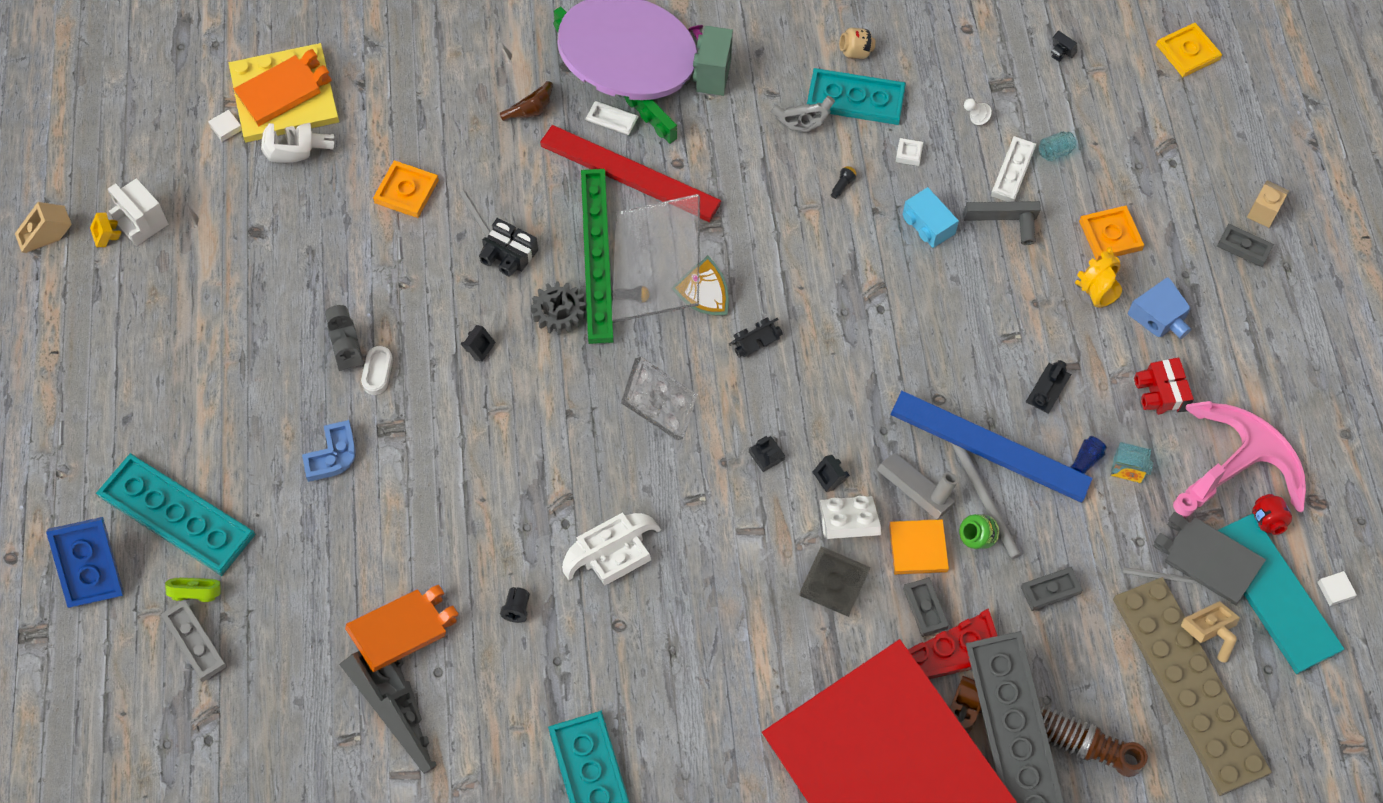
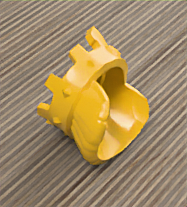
M1111 247L1101 253L1102 259L1096 261L1092 258L1089 261L1090 266L1086 271H1079L1077 274L1081 281H1075V284L1080 286L1082 291H1086L1090 295L1093 305L1097 308L1112 304L1122 293V287L1116 280L1121 264L1118 257L1114 256Z

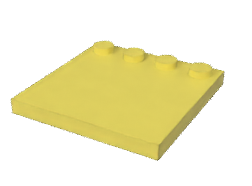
M318 43L228 62L233 88L295 55L300 60L304 53L310 49H313L318 56L317 60L320 62L318 67L325 65L327 68L322 45ZM318 67L311 69L313 74ZM330 82L319 87L321 93L259 127L235 94L245 143L262 139L263 132L269 123L274 124V131H276L277 136L285 134V128L294 126L296 129L299 125L310 123L311 128L339 123Z

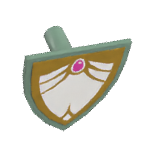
M707 255L672 290L687 306L698 312L710 315H727L729 305L727 284L718 266Z

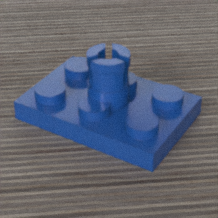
M103 517L47 529L46 534L68 608L123 596V587Z

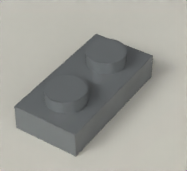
M1229 223L1217 247L1260 267H1263L1274 246L1273 243Z
M1072 567L1033 579L1021 585L1031 611L1080 595L1083 591Z
M930 577L904 584L903 590L921 636L924 637L947 630L949 625Z

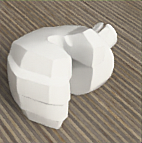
M269 123L263 132L261 150L269 161L293 163L309 158L312 148L333 150L334 134L312 133L310 123L299 125L296 129L294 126L285 128L287 143L283 145L278 144L274 124Z

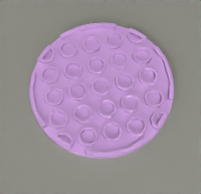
M584 0L573 6L565 14L558 31V50L569 70L581 81H587L596 86V90L614 97L615 94L628 96L630 100H651L665 97L681 89L682 85L690 79L694 71L693 60L697 50L690 32L674 15L645 0Z

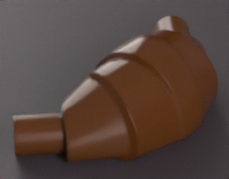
M546 81L543 86L509 109L500 112V118L505 121L510 118L528 119L540 116L550 102L553 83Z

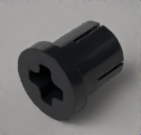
M510 588L506 603L501 608L500 616L514 623L525 622L528 616L526 609L530 593L523 588Z

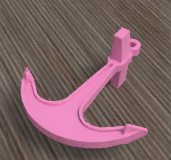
M1211 401L1186 405V410L1198 419L1206 418L1232 426L1239 433L1242 445L1222 466L1218 463L1202 478L1189 486L1185 493L1179 494L1173 502L1174 510L1186 519L1198 507H1201L1213 498L1217 487L1252 464L1260 461L1269 462L1281 470L1286 480L1291 504L1298 512H1303L1306 494L1304 470L1295 450L1278 430L1255 414L1235 406L1212 403Z

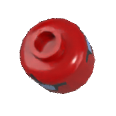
M1273 494L1264 495L1256 500L1252 513L1259 528L1268 534L1279 535L1284 533L1292 522V514L1285 500Z

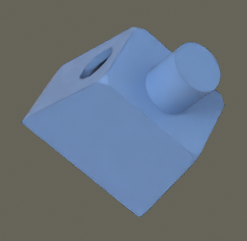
M1168 277L1135 299L1127 313L1157 337H1162L1171 330L1179 339H1182L1191 331V328L1184 322L1190 311V306Z

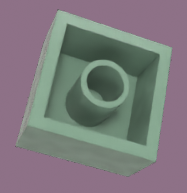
M705 25L703 35L699 34L697 49L699 50L698 53H695L693 60V82H697L696 92L724 96L732 60L733 29Z

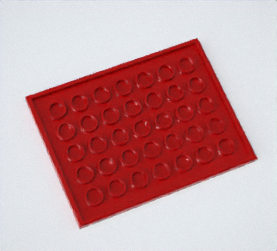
M900 639L762 731L763 736L808 803H1017Z

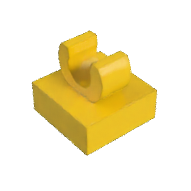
M96 213L90 227L96 247H106L109 239L118 240L121 235V231L112 230L116 229L118 221L108 220L106 213Z

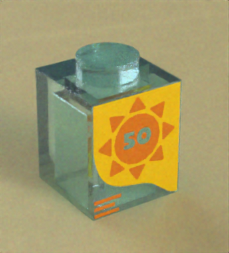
M1120 442L1114 454L1110 476L1142 483L1145 475H1150L1153 468L1154 460H1150L1151 449Z

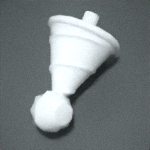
M968 98L964 102L963 106L967 111H970V119L975 125H983L990 119L992 110L988 104H977L973 98Z

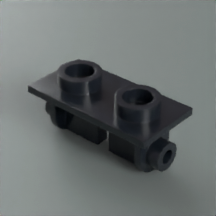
M767 317L755 323L756 329L748 332L747 328L734 334L735 340L728 343L729 346L735 343L737 346L735 348L737 356L747 357L749 354L760 349L756 341L757 339H760L763 347L779 340L783 332L779 326L775 327L774 322L779 320L778 317L772 321Z
M1058 360L1053 364L1048 363L1027 398L1026 403L1049 414L1072 375L1067 372V364L1064 361Z

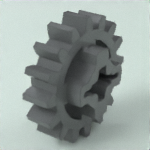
M557 281L555 287L546 284L547 290L538 289V296H533L531 312L533 313L534 322L539 323L540 329L547 326L548 333H551L553 329H557L558 335H561L562 329H566L569 333L571 332L570 326L579 327V320H584L585 318L584 311H586L584 296L583 294H578L577 287L570 290L569 283H566L564 287H560V283Z

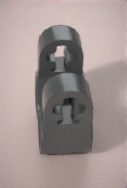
M335 305L325 311V316L339 371L364 365L355 326L350 318L348 308L344 305Z

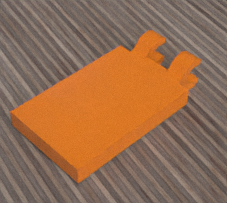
M313 49L306 51L300 60L295 55L233 88L235 94L258 127L321 93L319 87L332 81L325 65L318 67L320 62L317 60L318 56ZM318 67L313 74L311 69Z
M439 585L433 586L423 595L417 589L346 624L345 630L373 672L445 637L446 630L444 628L452 626L457 622L455 617L459 613L454 606L446 608L440 614L434 607L443 601L440 596L444 595V591Z

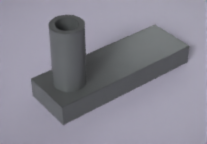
M1040 201L967 202L963 211L964 221L1019 220L1021 244L1032 245L1036 243L1034 220L1037 219L1041 206Z

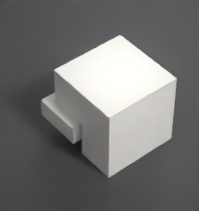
M137 178L121 189L117 184L108 188L114 203L117 205L109 210V213L113 220L118 221L117 226L135 246H138L169 225L159 202Z

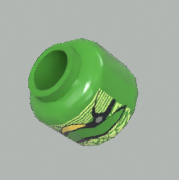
M969 515L960 525V538L963 544L969 548L987 549L997 542L999 526L988 515Z

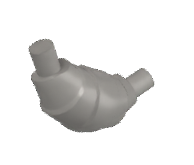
M827 96L823 103L799 105L786 108V110L775 104L771 113L780 118L779 122L789 127L790 130L809 132L822 125L823 121L831 113L830 108L835 100Z

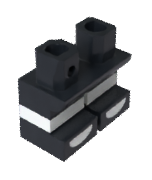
M496 218L492 224V231L488 237L482 239L483 248L479 254V259L481 263L487 266H491L496 259L501 261L498 266L499 271L510 277L516 270L522 272L538 252L537 237L519 228L516 230L515 226Z

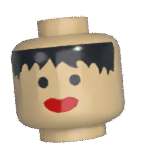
M848 28L845 33L841 34L839 48L847 58L866 59L870 52H873L875 49V39L872 38V34L868 29Z

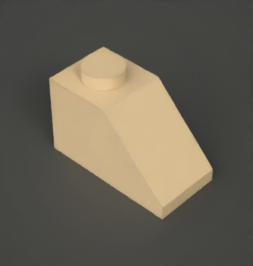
M1267 180L1247 218L1270 228L1289 190Z
M37 202L15 232L21 252H30L59 241L72 225L65 206Z

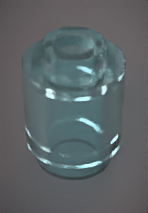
M1064 131L1046 137L1040 141L1039 153L1047 161H1053L1068 155L1076 148L1075 137L1071 132Z

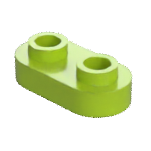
M179 577L167 580L165 582L166 595L175 601L190 598L199 599L201 602H211L221 594L220 581L215 579Z

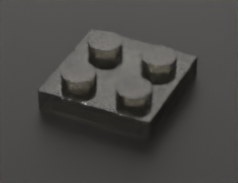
M821 546L800 590L799 596L849 617L871 567Z

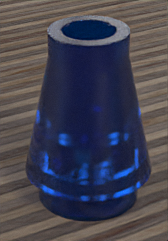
M1094 436L1084 439L1071 468L1085 474L1106 455L1105 450L1107 446Z

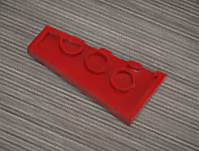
M989 608L970 620L967 619L959 623L958 626L948 631H943L935 635L934 638L908 649L928 679L972 670L966 643L998 636Z

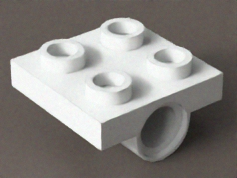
M872 496L820 500L824 538L835 539L881 535V525Z

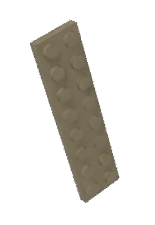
M1158 578L1116 595L1113 598L1114 603L1219 796L1269 776L1272 773L1202 646L1196 638L1181 627L1185 616L1164 578Z

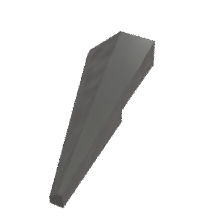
M360 651L351 654L339 664L421 771L425 774L436 767V762L431 761L427 750V745L429 744L428 737L423 736L419 723L422 718L410 681H405L401 666L404 664L402 658L373 672Z

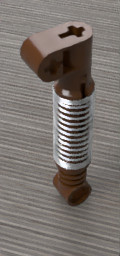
M962 676L950 709L958 719L962 707H968L965 718L960 723L966 732L969 733L974 726L978 713H982L975 680ZM1045 704L1040 707L1048 740L1051 742L1052 747L1057 744L1058 749L1063 747L1064 752L1069 749L1070 754L1074 753L1076 749V757L1079 756V758L1087 761L1090 759L1096 760L1098 757L1099 762L1103 763L1105 760V764L1108 766L1112 763V767L1126 777L1136 776L1147 763V751L1139 743H1126L1122 741L1119 744V739L1117 738L1112 741V736L1105 738V734L1096 725L1091 724L1088 729H1085L1087 726V722H1085L1081 729V719L1075 722V717L1072 720L1068 719L1069 714L1063 717V712L1060 715L1056 714L1057 709L1051 712V707L1046 710ZM1127 754L1134 756L1137 765L1127 763L1124 756Z

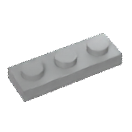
M185 600L160 614L202 682L227 667Z

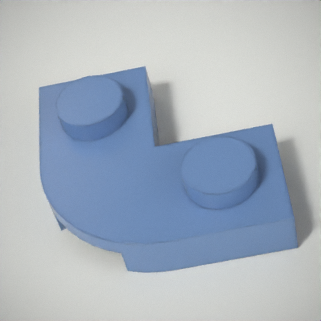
M349 420L324 426L328 449L302 454L308 482L339 475L346 471L353 463L356 448Z

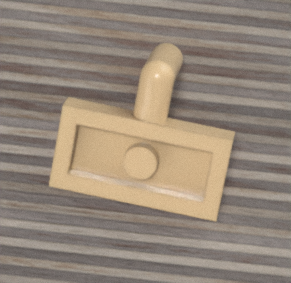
M1219 601L1185 617L1181 627L1200 643L1217 635L1220 636L1224 642L1217 659L1225 663L1228 661L1237 641V637L1229 629L1237 626L1240 617Z

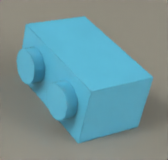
M928 187L905 201L902 214L904 220L909 225H912L918 231L920 238L924 242H928L932 248L956 234L959 220Z

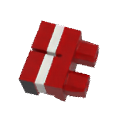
M1179 357L1150 363L1147 370L1136 372L1134 376L1136 387L1138 389L1149 387L1150 393H1144L1141 397L1144 410H1156L1158 415L1168 410L1176 409L1177 412H1186V405L1192 404L1194 401L1188 381L1185 380L1186 375Z

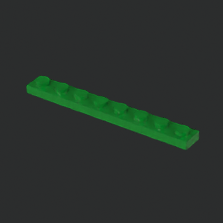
M561 6L553 11V25L557 32L563 17L567 13ZM624 96L627 104L631 108L634 107L640 113L641 118L654 127L655 132L660 138H664L669 144L677 140V124L652 99L630 100L628 96Z
M605 169L581 170L588 344L614 343Z

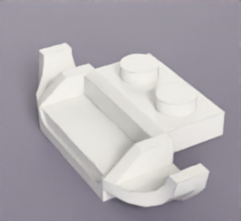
M622 512L576 537L577 541L569 548L564 558L563 573L568 580H571L575 571L584 565L587 570L593 568L605 586L651 561L649 552L641 543L643 540L642 533L648 530L659 532L661 529L649 515L642 513L624 515Z

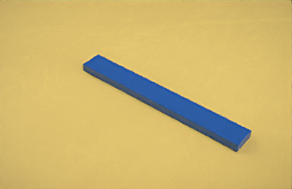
M902 390L890 414L1081 503L1085 499L1093 479L1088 475Z

